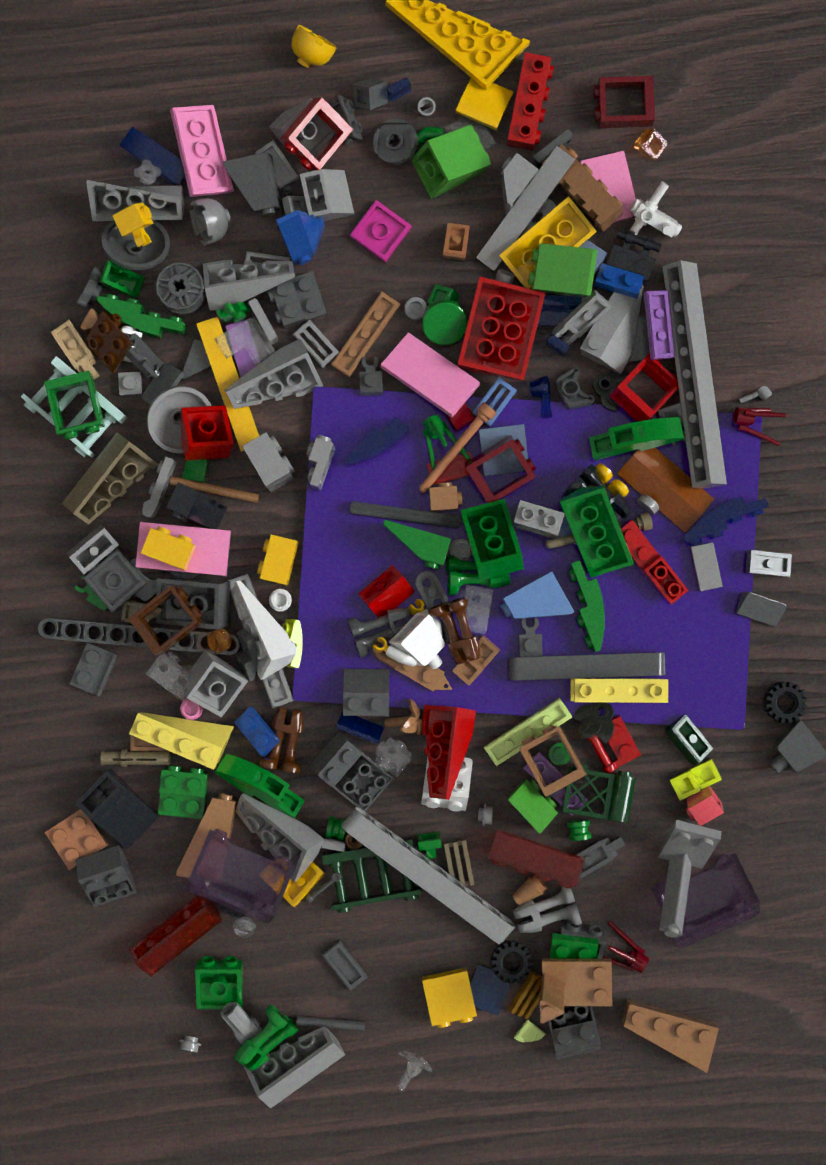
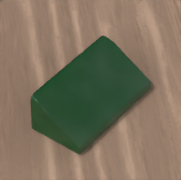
M686 714L664 730L690 764H699L713 749Z

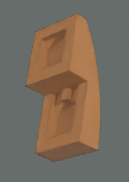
M485 635L479 639L480 658L474 661L467 659L466 663L459 664L452 670L468 686L471 685L501 650Z

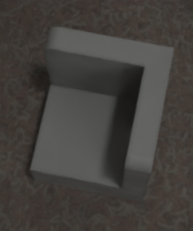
M368 78L354 83V106L372 110L387 104V81Z

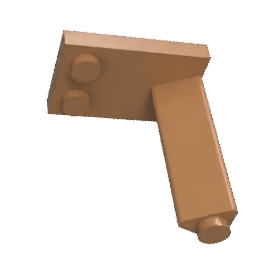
M542 958L540 1022L545 1023L564 1014V1006H612V960Z

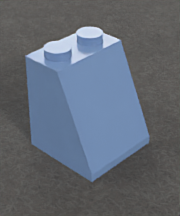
M553 572L503 598V604L500 605L505 616H511L512 620L563 616L574 612Z

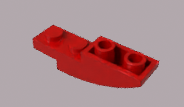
M629 519L620 528L635 565L666 601L672 605L689 590L665 559L658 554L633 520Z

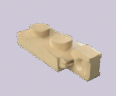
M70 320L51 331V334L79 373L90 371L93 374L94 380L100 376L93 366L97 363L95 356Z

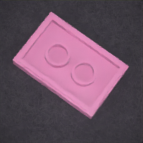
M624 151L580 161L581 164L585 163L592 170L593 173L591 175L597 181L600 179L608 188L607 192L612 197L615 195L623 204V215L614 223L635 218L636 216H634L633 212L629 211L636 198Z

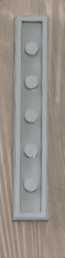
M555 147L476 257L493 271L497 269L503 261L499 255L521 236L576 159L560 147Z
M249 574L229 580L231 581L230 592L236 581H241L257 599ZM241 620V623H242L243 628H244L245 622H244V620ZM283 668L262 679L272 708L294 701Z

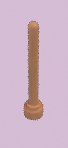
M484 402L479 406L476 413L477 417L419 486L421 493H426L480 426L495 417L497 413Z

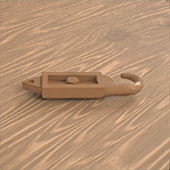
M372 648L374 656L378 660L431 691L452 690L444 675L445 672L439 668L431 669L428 664L426 666L416 665L411 667L393 660L384 652L376 653Z

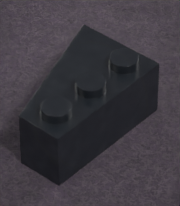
M179 482L167 505V508L171 510L170 515L188 524L192 520L209 529H218L227 510L226 506Z

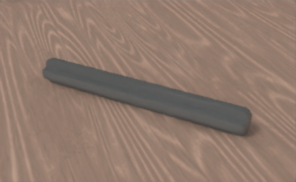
M356 501L350 503L349 511L351 514L459 528L461 525V516Z

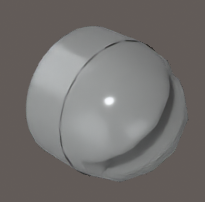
M429 97L422 98L417 104V110L422 116H430L436 108L435 102ZM429 103L431 104L430 108L421 111V107Z
M498 269L495 280L512 284L515 275L507 270Z

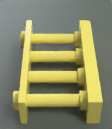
M571 678L570 701L668 703V679Z

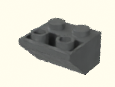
M119 845L76 859L78 881L93 907L137 893L127 858Z

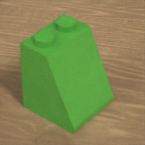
M472 125L428 140L411 160L431 199L483 174L492 165L489 155L485 152L479 136L474 131Z
M540 243L537 245V249L533 248L531 262H535L534 271L529 273L528 284L531 285L532 290L579 298L591 296L598 249Z

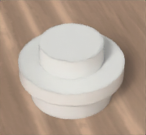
M284 589L274 590L269 597V604L276 611H285L292 603L290 593Z

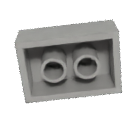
M266 432L242 446L263 483L271 493L294 480L292 474L295 470L285 455L281 457V454L284 452L274 435L269 437Z

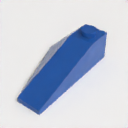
M296 210L277 219L276 222L293 264L301 266L309 263L312 260L311 257L315 256L325 224L322 217L316 218L313 214L308 217L306 212Z

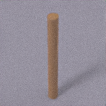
M173 476L170 478V485L176 486L179 482L201 492L254 503L259 501V494Z

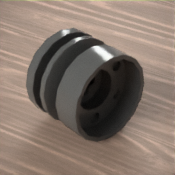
M182 262L172 263L165 267L158 275L156 282L157 294L164 306L174 315L181 317L192 316L200 312L205 306L207 297L204 280L199 271L192 265ZM183 284L185 289H180L178 292L176 286H182Z

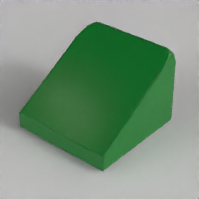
M435 284L427 305L441 300L458 302L460 294L454 289Z
M205 459L186 460L182 478L205 483L209 461Z

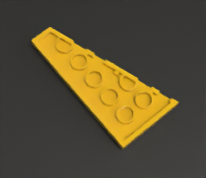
M386 0L385 3L386 7L485 90L530 43V40L525 38L521 40L512 36L511 32L506 30L502 32L491 27L489 23L466 13L446 8L447 5L442 3L436 4L429 0Z

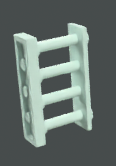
M56 356L51 362L56 367L53 370L55 373L48 380L76 374V372ZM45 384L32 399L25 394L21 396L26 401L24 406L32 413L38 411L54 425L51 411L47 413L39 406L41 401L47 396ZM87 385L69 389L59 401L61 413L78 393L81 394L84 391L90 396ZM98 391L97 395L100 406L107 411L103 418L105 427L99 428L100 431L90 434L83 443L77 438L70 439L77 445L74 449L83 457L89 455L93 458L95 456L89 448L112 422L119 421L123 424L128 419L126 415ZM90 397L87 399L89 402L66 428L82 424L93 411Z

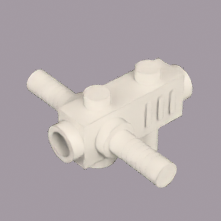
M661 181L650 200L647 199L645 202L641 199H635L629 211L633 212L634 216H636L634 218L636 221L630 230L634 231L635 235L647 223L671 238L672 236L676 237L680 233L682 225L657 209L658 202L669 187L665 182Z

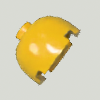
M298 25L291 40L293 53L299 57L297 62L309 68L310 64L317 67L323 66L331 59L337 49L333 43L320 35H316L312 30L302 25Z

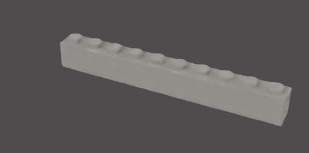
M680 260L663 266L665 288L668 290L674 355L692 488L709 489L726 485L727 482L697 263Z

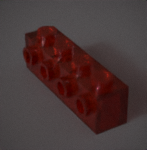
M501 830L496 831L488 857L493 859V863L498 866L506 867L508 864L514 866L517 872L528 874L529 871L537 874L536 877L544 881L553 879L559 881L558 885L569 889L579 884L586 860L584 857Z
M199 893L128 950L136 966L152 977L223 921L215 905L202 893Z

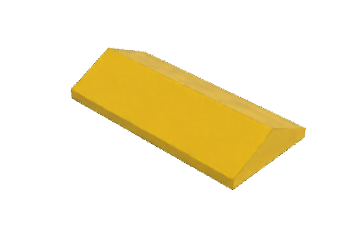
M568 196L499 256L525 288L530 289L531 285L528 284L530 271H534L535 262H531L533 248L537 249V245L540 243L579 247L597 231Z

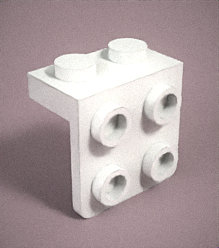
M464 757L450 799L447 800L429 797L427 780L429 761L427 758L421 805H426L429 808H448L451 811H466L472 759Z

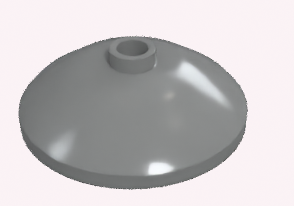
M176 386L163 391L153 400L148 410L147 427L150 436L164 450L172 453H183L181 444V408L212 406L211 403L201 392L191 387ZM176 413H180L178 419H174Z

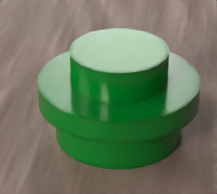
M555 743L550 747L548 756L552 763L564 765L569 762L570 756L563 743Z

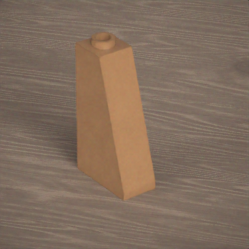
M219 793L218 797L212 798L177 869L176 876L216 883L223 882L237 800L232 799V795Z

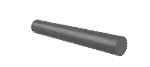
M297 1016V1025L325 1026L326 1028L365 1031V1021Z

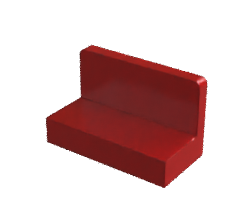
M392 565L358 594L379 618L386 615L387 610L397 608L415 591Z

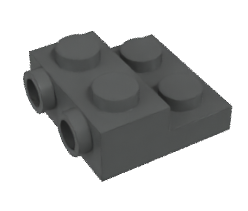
M313 271L296 276L267 290L271 303L276 302L278 310L274 311L278 324L283 323L285 329L307 322L309 319L314 320L327 315Z

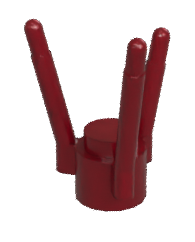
M736 407L733 414V424L739 425V431H746L779 446V441L748 426L754 424L756 416L785 418L787 415L786 413L771 412V408Z
M608 921V925L635 952L631 950L626 954L613 946H608L610 951L626 960L622 962L605 956L602 959H611L614 965L626 968L631 972L635 970L642 973L649 962V957L644 955L645 950L637 946L612 921Z

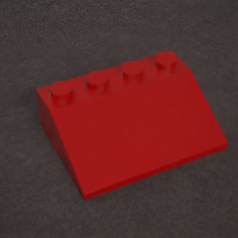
M479 277L457 366L462 370L478 374L524 381L546 293Z

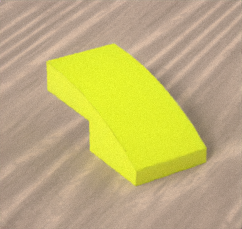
M711 758L670 779V782L681 801L700 792L701 789L721 781L722 778Z

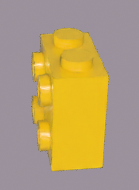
M467 967L422 977L432 1026L437 1025V1028H444L450 1026V1022L459 1020L460 1023L472 1021L473 1017L477 1016Z

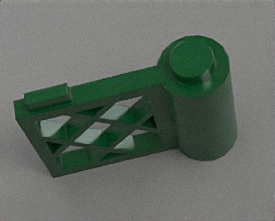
M582 764L587 775L594 777L589 779L585 775L584 778L587 782L578 789L573 783L565 786L561 812L629 823L636 778L631 777L632 773L618 771V775L587 770L588 765ZM575 765L568 767L567 774L577 770ZM598 777L608 778L606 788L599 793L592 782ZM590 785L596 796L586 802L579 791ZM577 794L583 805L576 810L569 809V798ZM597 798L603 803L602 814L594 813L589 807V804ZM586 807L589 812L581 810Z

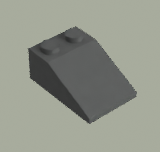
M157 578L156 596L171 585L178 588L181 586L189 596L187 598L191 606L195 605L202 613L200 618L203 623L197 628L218 630L229 626L231 581ZM175 596L160 606L164 607L165 610L156 616V623L187 626L192 622Z

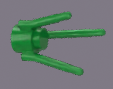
M438 415L431 416L423 422L425 427L423 434L426 439L432 469L436 465L430 437L433 439L439 438L444 447L447 446L443 436L444 433L447 434L454 444L457 441L448 429L446 422H442ZM462 448V450L460 451L461 454H463V456L467 460H470V456L468 455L466 450Z

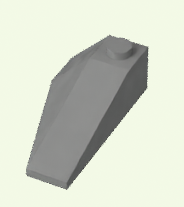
M222 260L203 264L204 287L210 311L224 309L226 303L233 305L236 302H244L295 277L293 261H265L263 264H253L252 260H245L244 264H233L232 260Z
M643 285L637 299L616 292L612 294L609 299L612 307L593 324L580 348L582 356L620 375L622 374L632 356L644 289Z
M298 339L277 350L226 388L225 392L234 409L261 404L262 401L270 399L278 401L283 400V397L291 395L296 397L304 396L312 392L315 387H322L323 384L302 340Z
M244 793L240 796L235 812L250 832L256 833L263 842L261 844L262 848L265 851L268 849L276 859L274 864L293 882L297 881L318 856L324 839L308 825Z

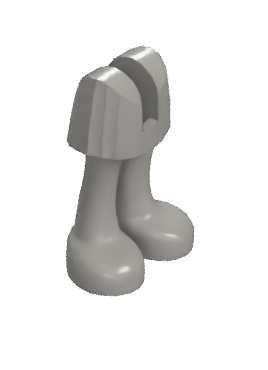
M570 884L562 885L561 891L553 897L535 903L533 900H529L513 910L515 919L529 915L533 918L517 925L519 932L542 931V926L564 919L570 920L574 925L582 924L576 903L563 909L540 915V912L554 906L575 902Z

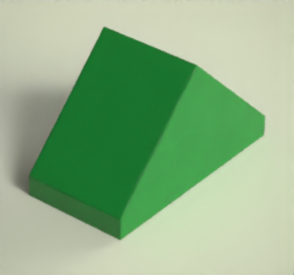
M107 260L100 283L107 289L137 298L144 277Z

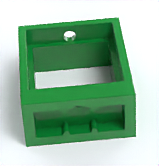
M90 371L44 381L58 436L64 437L65 440L78 437L77 433L86 431V434H93L99 432V428L105 427L93 374ZM87 385L96 421L65 428L56 392Z

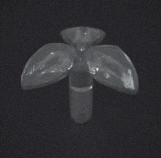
M406 1050L397 1052L398 1055L409 1060L406 1070L397 1084L398 1089L404 1091L410 1080L419 1075L423 1068L430 1073L433 1071L423 1057L418 1059L415 1053Z

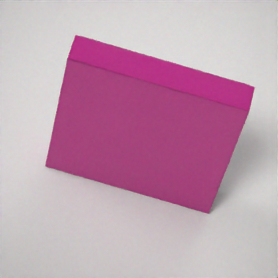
M375 200L349 236L386 263L411 230L412 225Z

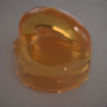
M220 628L208 634V645L213 652L221 653L230 648L231 637L225 629Z

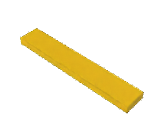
M215 317L196 325L224 405H226L227 414L240 451L243 452L245 450L242 446L259 437L249 406L234 409L225 392V389L236 382L239 376L219 319Z

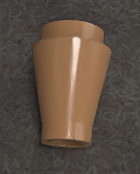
M530 875L519 889L512 894V897L518 905H521L543 895V891L547 887L539 875Z

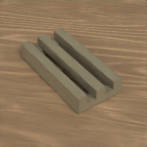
M466 839L444 843L449 874L454 877L449 847H454L460 882L465 886L474 885ZM460 845L463 846L469 878L468 881H464V875L458 846Z

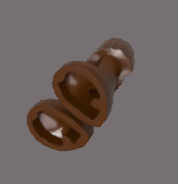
M466 597L457 598L451 602L447 601L428 609L431 617H440L443 620L450 643L447 646L457 665L466 663L467 659L474 661L480 658L478 636L472 635L467 620L466 607L468 606V600ZM452 612H454L456 615L460 627L461 637L456 627Z
M279 706L273 717L271 727L274 728V734L279 738L280 742L266 757L259 760L258 766L278 770L281 746L284 735L287 733L285 755L280 770L300 774L301 767L295 760V748L298 734L303 733L302 710L294 709L290 719L291 724L286 725L287 708Z

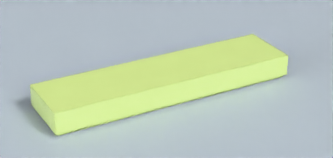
M559 697L486 744L484 749L494 764L498 766L520 751L519 748L524 746L522 741L533 735L535 739L544 735L542 730L553 724L557 728L571 719L572 715Z

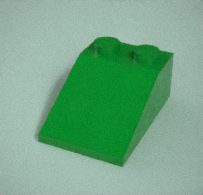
M384 520V528L421 562H425L424 567L438 570V567L443 568L451 541L450 538Z

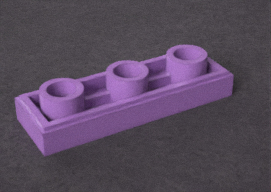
M540 752L534 755L533 760L547 785L551 784L553 780L564 777ZM526 764L523 769L535 779L531 769ZM565 787L551 794L561 806L563 805ZM577 794L569 798V809L576 810L583 805Z

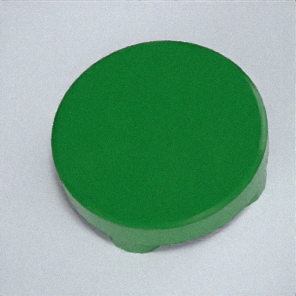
M441 300L428 305L422 318L425 335L430 341L438 345H450L459 341L465 334L468 324L463 308L458 302Z

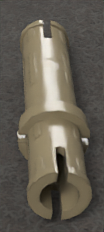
M122 749L121 752L101 751L100 761L102 766H168L171 762L170 751L128 752L127 749Z

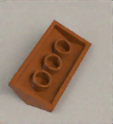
M657 448L644 451L638 449L617 473L620 478L640 495L646 494L655 500L659 505L658 511L684 533L687 532L714 501V498L703 488H692L691 478Z

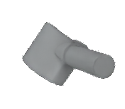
M762 386L755 392L739 398V401L744 403L757 396L764 401L772 395V392L767 386Z

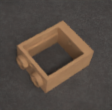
M554 724L542 730L544 735L535 739L533 735L522 741L524 746L519 748L545 797L587 775L561 726L555 728ZM558 734L577 770L547 785L528 750Z

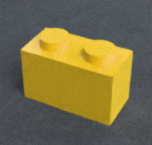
M158 526L157 530L150 528L141 554L186 571L196 548V545L191 543L192 539L179 534L178 538L171 536L170 530Z
M271 535L270 539H266L263 547V552H266L265 560L260 561L257 572L261 574L260 579L288 586L299 542Z

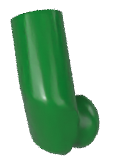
M427 126L417 133L418 146L428 139L444 135V130L441 127Z

